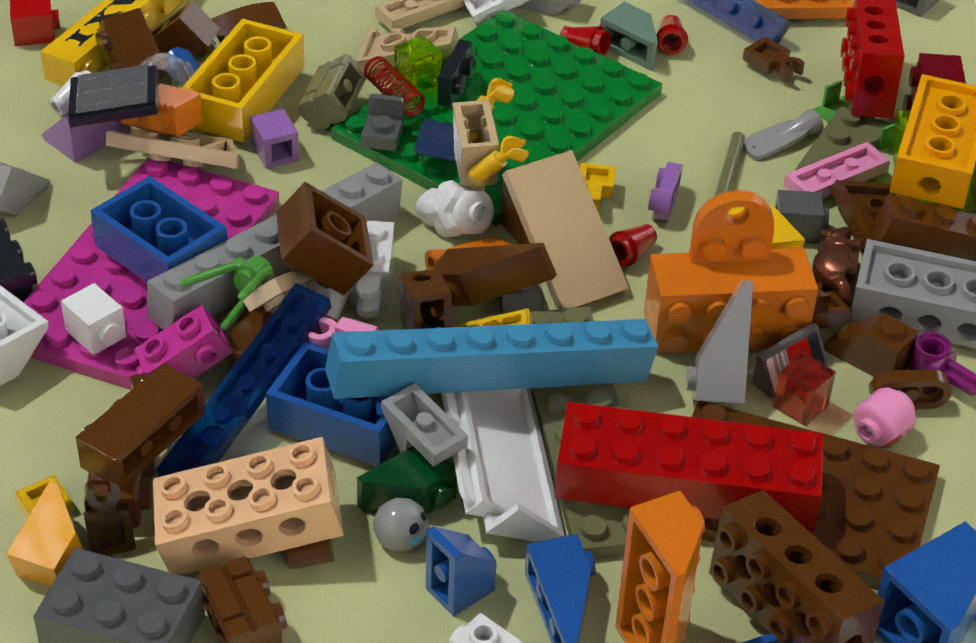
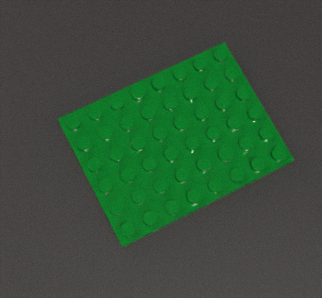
M510 11L498 12L460 38L461 40L472 42V56L476 57V67L473 76H468L462 96L458 95L454 103L476 101L481 95L486 96L489 84L495 78L512 83L511 89L514 90L512 100L508 104L497 100L493 103L492 115L499 141V151L503 139L506 136H514L526 140L521 149L527 150L529 153L524 162H517L511 159L506 160V166L498 171V182L486 186L484 192L490 196L494 207L491 224L498 226L501 223L502 174L506 170L570 150L573 151L576 161L580 160L661 95L662 83L648 77L646 74L628 68L618 61L600 55L590 48H580L569 42L566 37L557 35ZM448 59L442 61L429 60L405 77L408 82L424 95L425 105L421 112L415 116L406 117L404 115V128L396 151L361 147V133L368 117V103L348 116L346 120L331 128L332 140L379 163L383 167L427 190L438 188L440 184L450 180L460 185L456 162L413 153L425 119L453 125V105L451 108L437 105L438 76ZM406 87L399 94H397V97L400 96V94L406 89ZM416 95L404 107L411 105L415 101ZM420 96L418 97L416 103L413 106L405 110L408 111L413 109L419 103Z

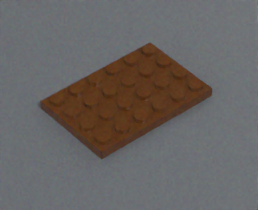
M698 401L692 417L817 432L706 401ZM823 433L822 498L814 532H809L870 588L878 590L884 567L920 547L940 465ZM703 518L705 531L702 533L701 539L715 543L719 519Z

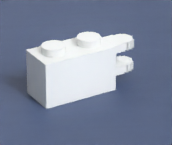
M367 221L373 266L350 289L351 305H356L359 317L373 318L379 315L380 307H389L394 264V222Z

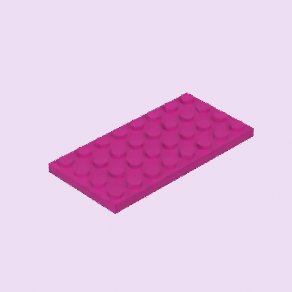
M149 157L117 193L119 194L151 176L227 227L228 239L268 219L279 204L278 191L172 161L152 160ZM92 223L23 302L48 321V329L30 358L131 389L130 376L138 374L136 367L140 365L135 348L163 330L147 318V282L95 246ZM93 283L123 307L126 329L125 338L94 355L65 330L61 300Z

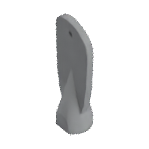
M814 109L806 110L797 119L773 125L747 137L745 140L746 153L754 160H763L794 145L806 136L822 132L824 128L823 120Z

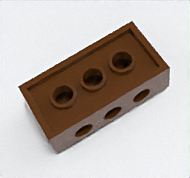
M762 490L722 507L709 573L719 585L723 586L742 605L746 612L750 613L778 639L777 642H874L885 600L769 494Z

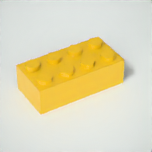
M241 19L182 87V90L184 88L188 91L192 89L194 92L198 90L201 94L203 121L201 125H197V128L193 127V129L244 143L251 135L250 116L269 112L305 68L303 34Z

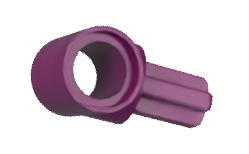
M923 332L919 334L915 340L908 370L933 369L942 371L947 375L950 384L970 396L976 395V374L956 362L957 354L951 350L949 339L937 332Z

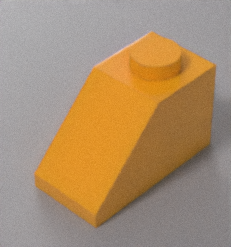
M49 481L6 553L17 576L51 587L73 549H83L58 483Z

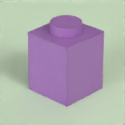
M284 109L250 116L252 146L266 169L299 161L298 132Z

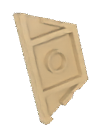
M145 129L131 130V134L117 131L106 132L105 146L149 153V158L152 160L170 161L172 157L183 159V165L190 167H204L206 163L234 169L238 168L239 152H236V146L233 140L229 138L194 132H185L184 135L175 137Z

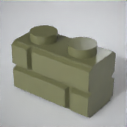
M344 54L334 59L333 62L329 61L320 65L308 85L304 97H302L298 104L301 116L318 132L330 127L331 124H337L347 119L366 80L364 73L351 56Z

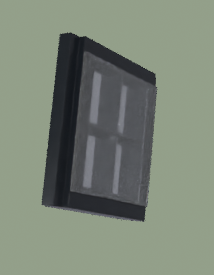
M141 65L82 74L72 77L70 80L68 107L70 128L159 113L157 65Z

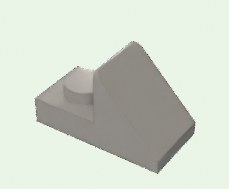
M416 383L381 401V409L400 452L414 446L434 467L467 447L468 435Z

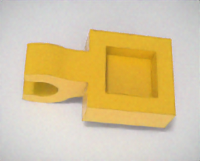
M581 163V173L599 214L601 198L612 199L616 166Z

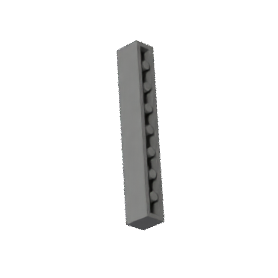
M376 162L322 190V192L365 216L366 221L386 222L399 215L403 180ZM277 215L148 280L147 318L164 330L200 305H203L214 316L240 301L238 299L240 292L234 286L233 271L185 287L179 284L183 278L230 263L237 257H242L245 261L256 255L264 257L272 265L274 270L273 278L293 271L281 261Z

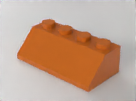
M681 491L630 507L615 624L616 630L625 643L685 642L687 624L690 621L692 594L695 592L694 581L697 564L700 562L699 551L702 533L705 531V523L699 509L691 506Z

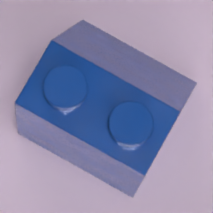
M966 521L884 567L877 594L885 600L876 634L885 643H962L976 617V530Z

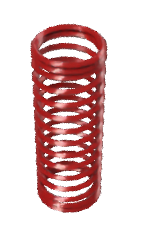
M376 56L366 63L364 67L365 78L383 95L397 97V94L406 87L399 96L405 95L404 106L416 95L415 101L411 105L404 107V115L406 117H412L421 112L425 105L424 95L408 82L384 57ZM374 61H376V62L371 66V68L369 69V72H368V74H367L368 67L371 65V63H373ZM379 62H384V63H382V64H379V65L374 69V71H373V73H372V76L370 77V73H371V70H372V68L374 67V65H376V64L379 63ZM384 65V67H383L382 69H380V70L378 71V73L376 74V76L374 77L375 71H376L380 66ZM397 77V79L390 85V87L387 88V85H389L394 80V78ZM420 96L419 103L413 109L408 111L405 110L413 106L416 103L418 97Z

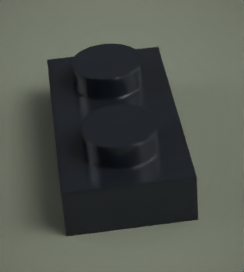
M459 39L439 74L438 106L451 108L458 95L462 96L467 77L473 76L476 67V57L472 56L471 41Z

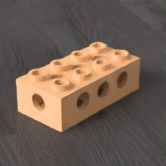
M323 437L153 478L155 546L170 573L186 575L216 565L222 566L228 561L243 556L251 559L344 536L336 472Z

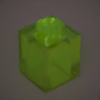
M424 36L412 38L409 41L394 46V67L419 92L425 93L438 88V76L442 71V52Z

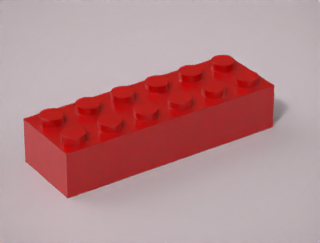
M567 402L557 462L554 498L630 508L681 491L690 505L699 509L703 518L720 520L723 506L764 490L808 531L814 532L822 498L823 433Z

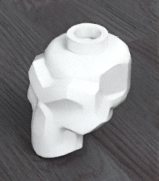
M453 180L443 182L438 188H431L419 197L415 206L418 216L428 226L435 227L436 232L446 239L457 237L461 234L483 233L492 222L494 214L493 202L486 192L471 187H463Z

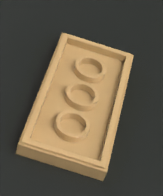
M572 150L506 170L502 174L529 242L544 243L555 268L556 277L546 281L556 309L583 307L623 293L629 289Z

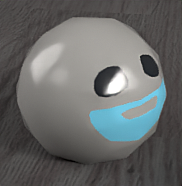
M394 498L378 508L373 521V530L378 542L390 551L406 552L413 550L423 542L426 530H428V519L423 507L412 499Z

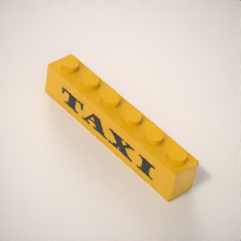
M103 0L40 51L44 80L64 86L75 72L81 73L84 70H88L92 74H97L110 64L106 52L100 51L95 37L103 18L141 8L148 27L152 30L154 26L185 0Z

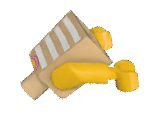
M493 79L489 84L487 95H481L476 101L453 103L454 153L460 185L463 187L484 191L487 185H493L498 182V171L506 166V160L511 159L517 162H524L528 157V151L521 149L526 140L514 136H506L501 143L499 151V141L492 115L493 103L497 100L508 104L514 96V90L511 89L512 83L503 79Z

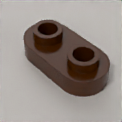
M933 369L884 371L876 375L869 383L870 395L880 388L888 387L905 393L912 400L915 410L938 408L944 405L952 395L947 375L942 371Z

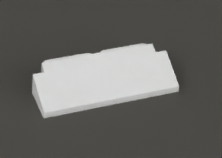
M531 388L442 393L445 413L468 435L467 447L453 455L459 493L463 499L465 514L483 517L487 534L535 542L565 537L557 500L554 498V487Z

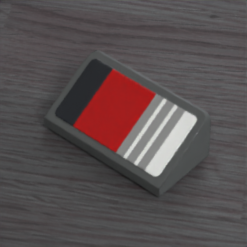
M814 322L810 323L757 354L752 384L768 397L775 399L827 367V357L818 325Z

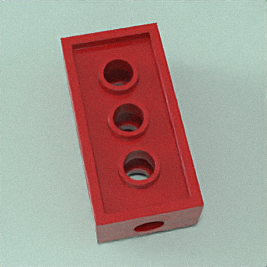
M855 0L854 6L847 8L845 27H848L847 38H842L840 57H843V86H846L845 102H850L851 115L893 119L905 57L896 0Z

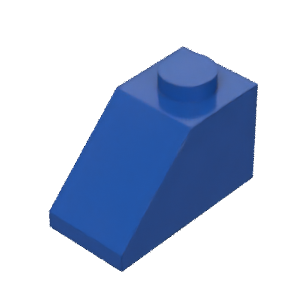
M435 526L426 530V590L452 616L457 615L495 591L497 563L493 554L486 547H480L467 534Z

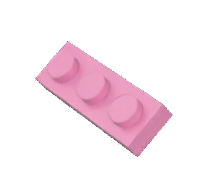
M865 142L786 174L784 187L793 191L822 192L823 199L832 195L831 189L836 180L864 182L888 172L890 160L870 143Z

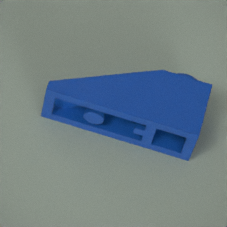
M578 534L530 543L526 546L525 575L551 643L580 642L589 595L590 577L595 576L596 567L591 551H584Z

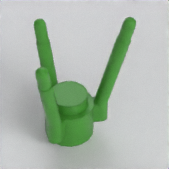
M256 255L247 261L242 257H237L230 263L183 278L179 284L185 287L233 271V283L240 292L238 294L240 301L220 325L221 330H227L246 308L243 300L255 289L273 279L274 270L272 265L264 257Z

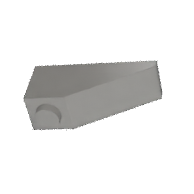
M741 280L697 353L695 366L687 367L686 390L693 391L692 397L696 401L745 404L753 281Z

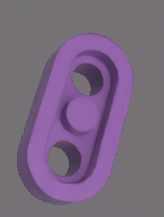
M668 162L666 168H659L655 185L656 189H652L648 204V210L654 211V219L669 221L680 187L683 164Z

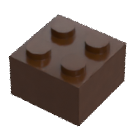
M304 182L276 212L281 261L291 270L301 271L315 279L322 287L326 289L331 288L345 295L372 268L373 259L366 217L321 190Z

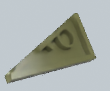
M840 106L795 170L865 142L877 148L881 128L892 123L874 117L851 115V109ZM898 126L895 140L899 139L901 135V126Z

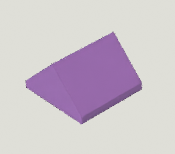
M66 115L41 135L47 143L75 163L106 147L107 131L131 134V126L123 125L120 123V120L70 128L69 117Z

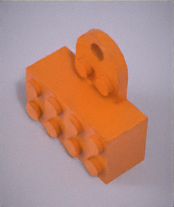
M734 190L721 193L709 199L697 211L694 219L689 253L650 254L644 316L659 346L656 354L699 352L741 280L753 281L749 350L767 349L810 323L812 324L818 287L805 248L771 249L775 230L774 218L771 208L763 197L750 191ZM734 207H745L738 214H727Z

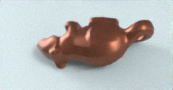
M848 227L832 228L829 231L822 229L820 232L823 235L822 245L818 247V253L815 255L812 264L814 278L820 281L824 288L837 292L843 302L848 307H851L861 238L850 240L851 231Z

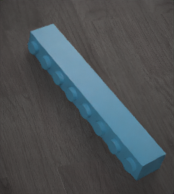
M646 319L335 332L331 336L325 371L334 399L392 396L413 383H416L426 394L647 382L659 346Z

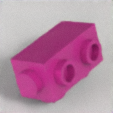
M200 305L136 347L135 352L140 362L136 369L138 374L146 372L147 375H150L160 365L165 363L194 379L232 354L233 350L224 330H221L220 324L203 305Z

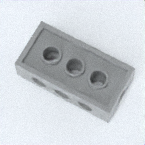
M867 239L849 322L885 313L918 330V335L923 332H937L947 337L951 344L976 349V261Z

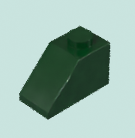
M412 446L357 477V507L362 512L377 513L378 508L388 500L408 498L422 506L427 515L436 509L444 508L456 498L457 476L455 467L447 459L433 467Z

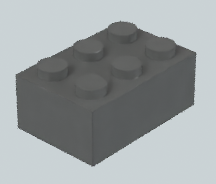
M74 548L33 615L39 643H191L205 617L201 580Z

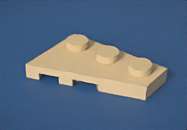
M456 27L420 28L413 34H405L403 28H393L390 34H380L378 29H368L355 63L364 72L366 63L376 56L384 57L393 67L400 65L411 67L421 61L432 59L442 61L450 57L459 41ZM376 61L371 63V65L368 67L367 72H369V69ZM379 62V63H377L376 65H374V67L372 68L371 72L373 73L374 69H375L379 64H382V63H384V62ZM384 65L380 66V67L375 71V73H378V71H379L380 69H382V68L384 67Z

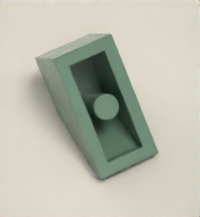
M624 1L601 17L600 26L608 31L611 36L610 51L650 71L655 68L658 40L650 13Z

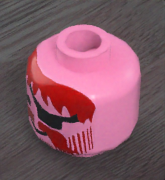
M888 387L876 390L856 406L853 414L858 436L864 442L878 448L893 446L913 430L916 422L915 407L912 400L905 393Z

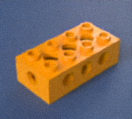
M922 74L897 155L889 192L964 209L976 162V86Z

